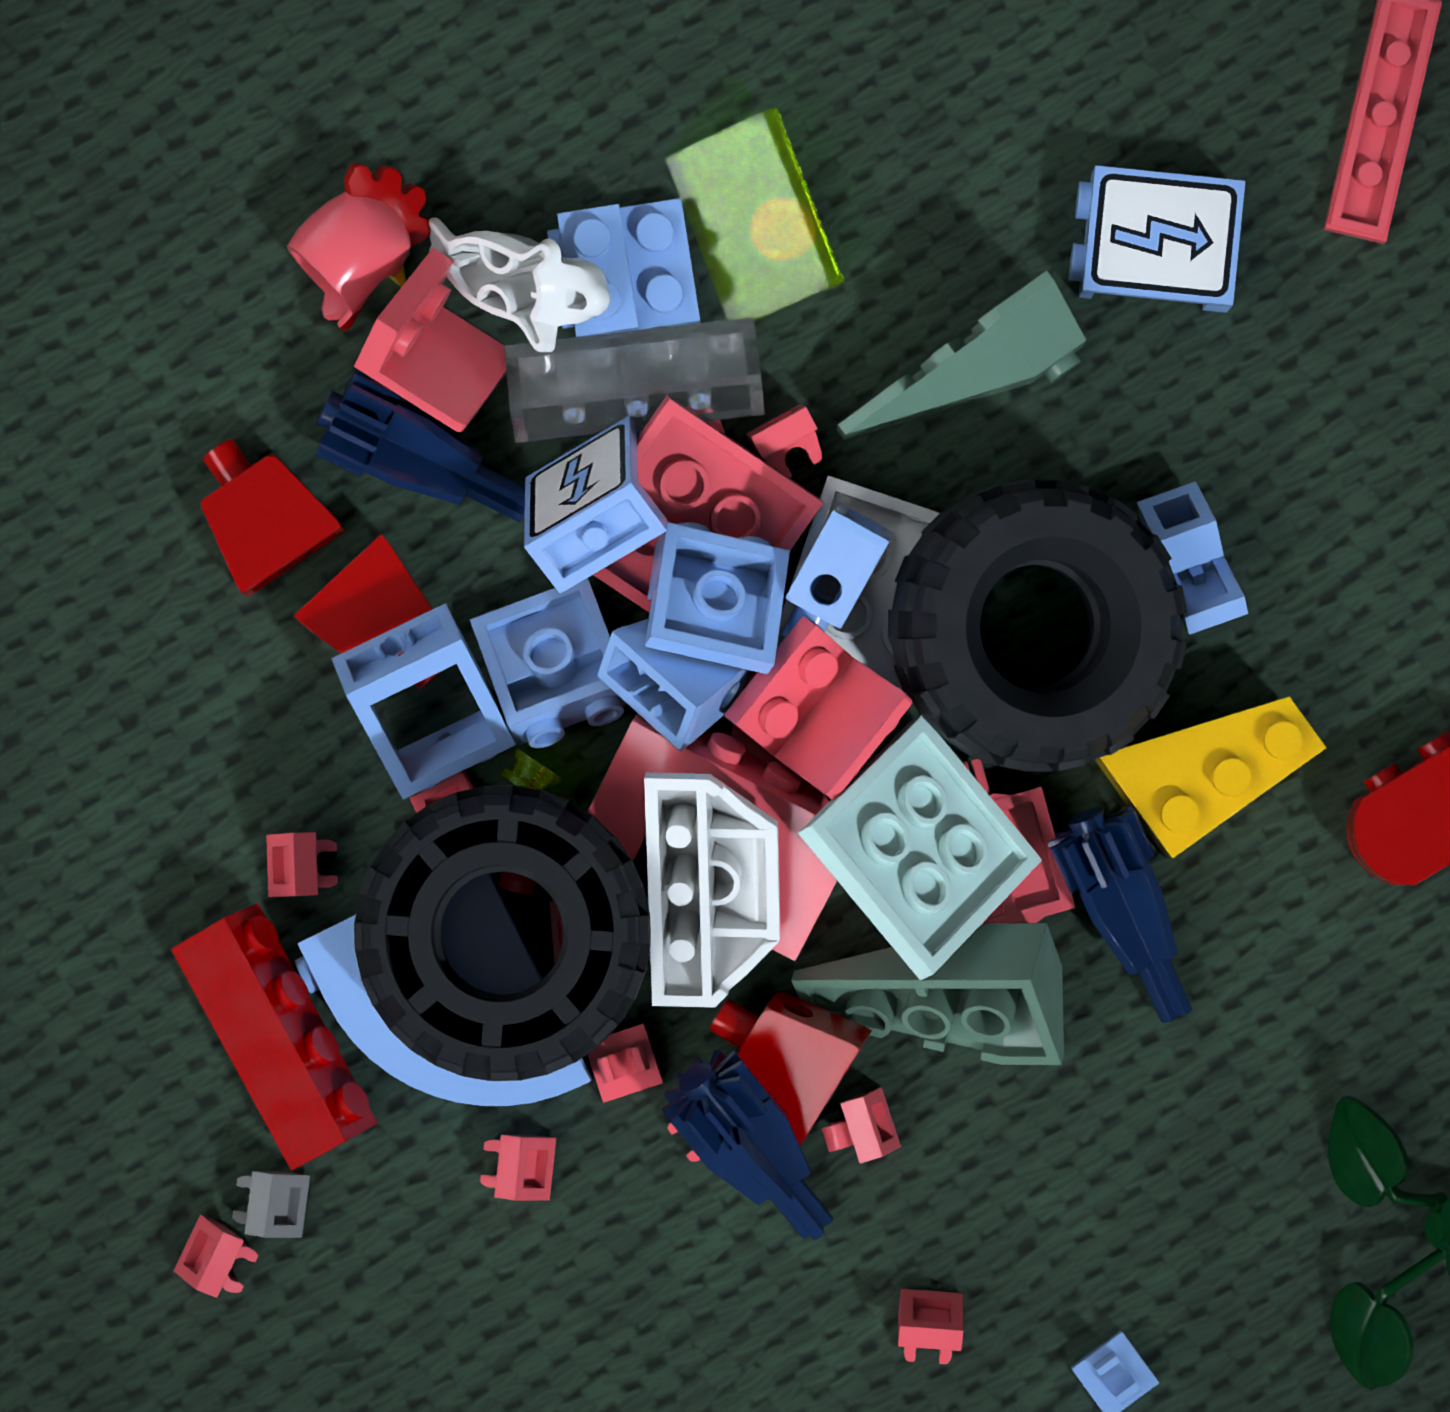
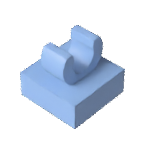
M1121 1330L1070 1367L1102 1412H1121L1159 1384L1156 1377Z

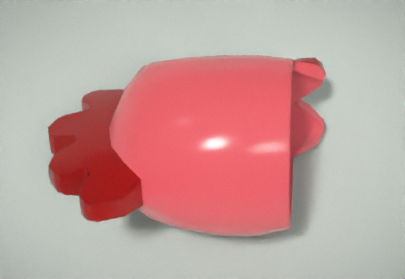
M358 162L351 164L344 177L345 192L327 201L311 214L295 231L287 245L290 254L325 293L321 308L324 318L331 322L339 320L337 324L344 331H347L356 322L365 301L382 280L390 277L400 287L406 282L404 263L409 256L411 247L421 243L430 236V219L419 214L426 201L425 191L414 183H408L401 187L402 176L392 166L382 165L372 175L370 169L364 164Z

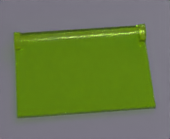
M777 107L756 114L665 158L731 331L816 293L833 289L845 283Z

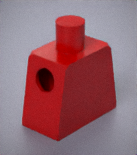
M234 438L218 445L202 458L221 487L201 500L200 505L235 584L246 597H250L346 532L342 524L273 453L252 466Z
M380 535L305 604L294 617L307 629L342 654L432 610L433 607L393 546ZM438 672L414 685L419 690H422L429 683H431L441 672Z
M777 992L760 1017L728 998L709 1028V1031L740 1049L738 1052L739 1057L786 1112L800 1145L815 1125L872 1030L864 1025L785 992Z

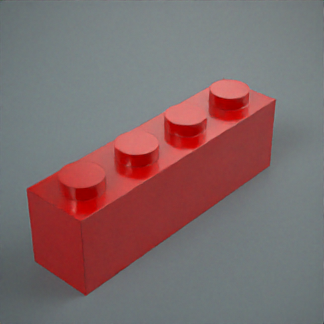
M258 902L222 918L171 949L291 1171L378 1124L369 1107V1101L365 1092L355 1082L339 1052L338 1043L334 1035L325 1027L309 997L308 988L304 980L294 970L278 940V934L274 925L266 918Z

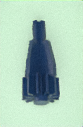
M356 370L348 381L343 395L333 390L330 392L316 421L317 425L325 428L319 440L320 443L315 450L316 456L361 477L364 471L390 485L458 505L466 496L517 522L521 521L525 513V486L480 465L483 458L481 453L431 416L399 400L400 396Z
M1118 804L1105 812L1102 806H1097L1078 813L1069 820L1070 829L1057 831L1055 833L1057 838L1048 841L1049 849L1069 892L1073 893L1079 890L1081 899L1093 924L1129 975L1140 974L1161 1022H1171L1177 1016L1188 1014L1192 1007L1170 960L1178 951L1161 887L1148 861V858L1154 857L1155 853L1133 805L1130 804L1122 808Z
M716 1050L709 1064L704 1063L700 1057L694 1060L695 1066L687 1070L685 1074L679 1072L676 1075L679 1081V1088L665 1091L664 1096L669 1101V1104L662 1108V1112L708 1169L757 1205L771 1199L803 1239L809 1235L814 1240L822 1237L825 1234L823 1227L833 1222V1216L803 1180V1178L811 1174L810 1166L786 1112L735 1051H731L725 1057L720 1050Z

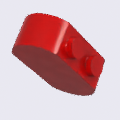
M1450 730L1417 748L1422 760L1402 772L1396 762L1365 779L1363 782L1368 792L1355 799L1351 806L1346 829L1350 850L1357 863L1369 875L1382 882L1394 885H1416L1450 865Z

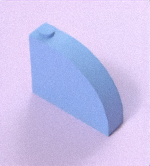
M492 873L477 877L464 885L449 903L442 923L443 948L454 971L471 986L494 994L521 992L541 981L543 977ZM356 915L297 943L303 956L294 961L308 991L311 994L318 990L321 991L337 1022L352 1042L370 1060L393 1077L415 1089L457 1103L479 1106H511L552 1098L592 1080L583 1058L548 1075L521 1081H486L463 1077L439 1068L404 1045L389 1030L372 1006L361 981L355 953L354 922Z

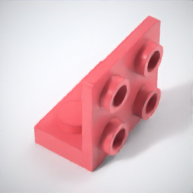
M432 248L377 317L354 367L454 431L462 432L510 369L516 359V353L443 307L451 292V289L443 285L454 261Z
M802 616L777 647L775 664L768 674L758 672L723 716L771 756L827 797L834 800L856 778L861 767L885 737L895 729L900 718L911 706L912 699L898 687L853 658L816 624Z

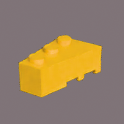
M1289 696L1119 749L1112 755H1105L1096 759L1095 762L1126 805H1133L1142 827L1165 859H1173L1326 749V746Z

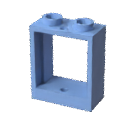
M446 603L331 658L350 704L403 800L422 790L430 789L441 781L480 762L488 761L498 753L516 745L500 707ZM457 664L480 711L397 750L372 704Z

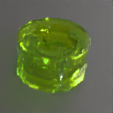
M518 748L513 754L516 758L515 765L510 769L504 768L500 775L516 786L539 789L546 792L553 785L560 786L564 780Z

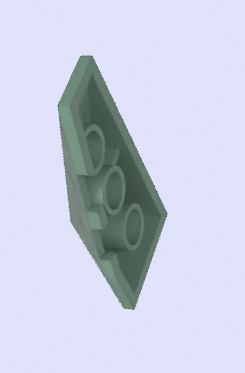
M1045 271L978 319L979 323L971 329L973 332L964 340L959 337L952 342L946 343L920 365L921 370L913 376L907 374L898 379L839 423L837 432L842 439L848 440L1033 383L1042 375H1045L1049 382L1053 383L1077 366L1081 360L1075 352L1083 347L1086 338L1049 272Z
M996 923L980 925L933 975L923 980H919L893 947L796 970L791 979L799 999L864 1025L872 1030L869 1036L883 1038L892 1030L924 1038L923 1048L944 1052L946 1043L982 1050L980 1060L1000 1065H1062L1063 1062L1062 964L1047 923Z

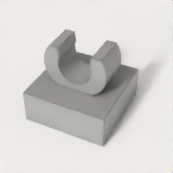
M252 1171V1176L237 1178L236 1186L249 1188L250 1194L247 1211H233L232 1218L240 1224H246L244 1234L264 1238H302L310 1175L279 1171Z

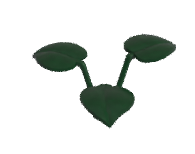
M1347 1095L1342 1097L1336 1105L1328 1139L1329 1163L1336 1184L1351 1201L1363 1207H1373L1380 1204L1385 1195L1394 1203L1431 1207L1432 1210L1425 1220L1424 1229L1428 1241L1437 1248L1428 1256L1383 1285L1377 1291L1376 1296L1363 1283L1352 1282L1342 1288L1334 1299L1330 1315V1329L1335 1349L1342 1363L1354 1379L1371 1391L1393 1384L1401 1379L1407 1372L1413 1357V1339L1410 1328L1401 1312L1387 1304L1390 1296L1444 1259H1446L1447 1271L1450 1276V1197L1448 1198L1444 1192L1428 1195L1400 1190L1397 1185H1400L1407 1179L1410 1170L1408 1156L1403 1143L1392 1127L1377 1112L1361 1100Z

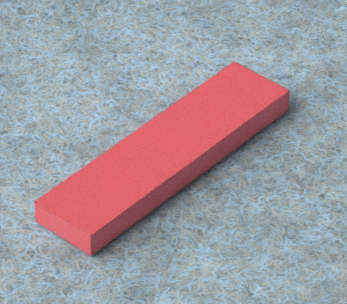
M1377 0L1324 230L1381 244L1386 243L1442 1Z

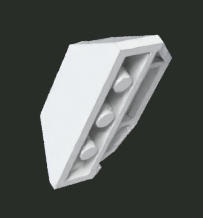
M646 772L644 789L648 903L651 927L652 1006L716 1007L728 995L729 990L743 979L780 941L778 821L711 774Z

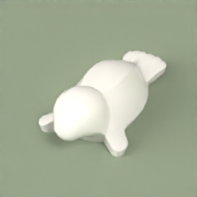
M431 218L429 220V227L431 228L430 240L432 243L429 252L434 248L454 261L447 275L449 281L472 304L493 315L518 324L530 344L538 352H552L554 350L558 326L585 322L602 314L610 304L608 282L603 270L595 263L583 258L562 257L560 247L553 239L547 238L538 243L520 235L492 231H474L455 236L438 218Z

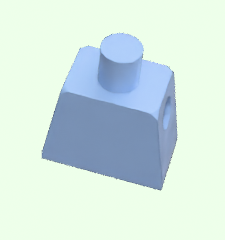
M839 503L832 511L785 597L794 603L796 607L783 628L781 636L785 638L802 616L816 624L824 632L829 624L841 629L893 537L894 532ZM823 574L832 575L840 582L841 587L835 597L826 596L817 588V584Z
M649 619L612 631L597 677L679 751L687 748L717 722L742 693L750 670L645 647Z

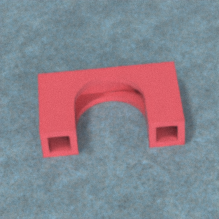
M637 713L587 812L596 817L616 836L633 863L646 840L644 789L646 772L711 774L778 821L781 936L780 941L772 950L796 961L837 882L798 832L831 799L811 784L803 781V778L781 762L772 761L768 763L746 752L745 746L739 740L724 733L716 732L711 734L705 731L687 748L679 751Z

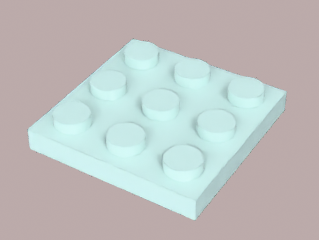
M922 716L910 721L858 773L856 778L846 786L838 798L831 799L798 832L919 980L933 975L1042 861L1041 857L943 738Z

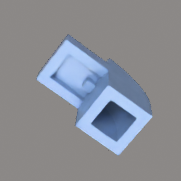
M1196 481L1137 502L1141 523L1152 534L1158 535L1172 558L1169 560V564L1178 585L1183 586L1187 613L1182 615V622L1188 634L1190 635L1248 614L1245 596L1224 557L1216 519Z

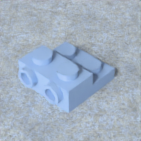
M681 198L619 208V204L557 214L559 229L547 230L548 238L553 239L559 245L562 257L583 258L601 268L607 279L610 294V304L602 314L582 323L562 325L563 329L575 327L578 342L700 323Z
M667 522V531L659 536L655 544L647 597L648 600H651L645 647L768 674L775 664L790 550L773 547L768 541L758 537L745 536L734 538L712 533L706 526L698 523L683 522L673 524Z
M588 578L559 594L556 588L470 619L507 725L517 746L528 742L533 748L547 747L560 741L565 735L564 728L584 720H588V723L592 726L606 725L617 720L624 713L623 706L627 705V703L597 677L610 636Z

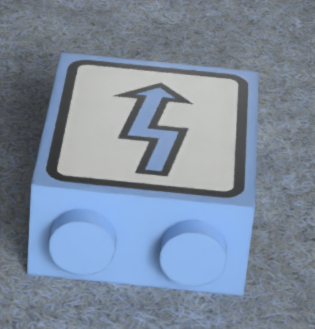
M1095 165L1091 173L1090 182L1079 181L1076 198L1075 219L1086 220L1084 244L1073 243L1069 281L1080 282L1079 298L1091 299L1094 293L1198 303L1203 304L1202 310L1227 313L1233 306L1245 181Z
M630 415L525 477L524 548L559 594L667 531L665 516L638 481L637 437L641 430Z

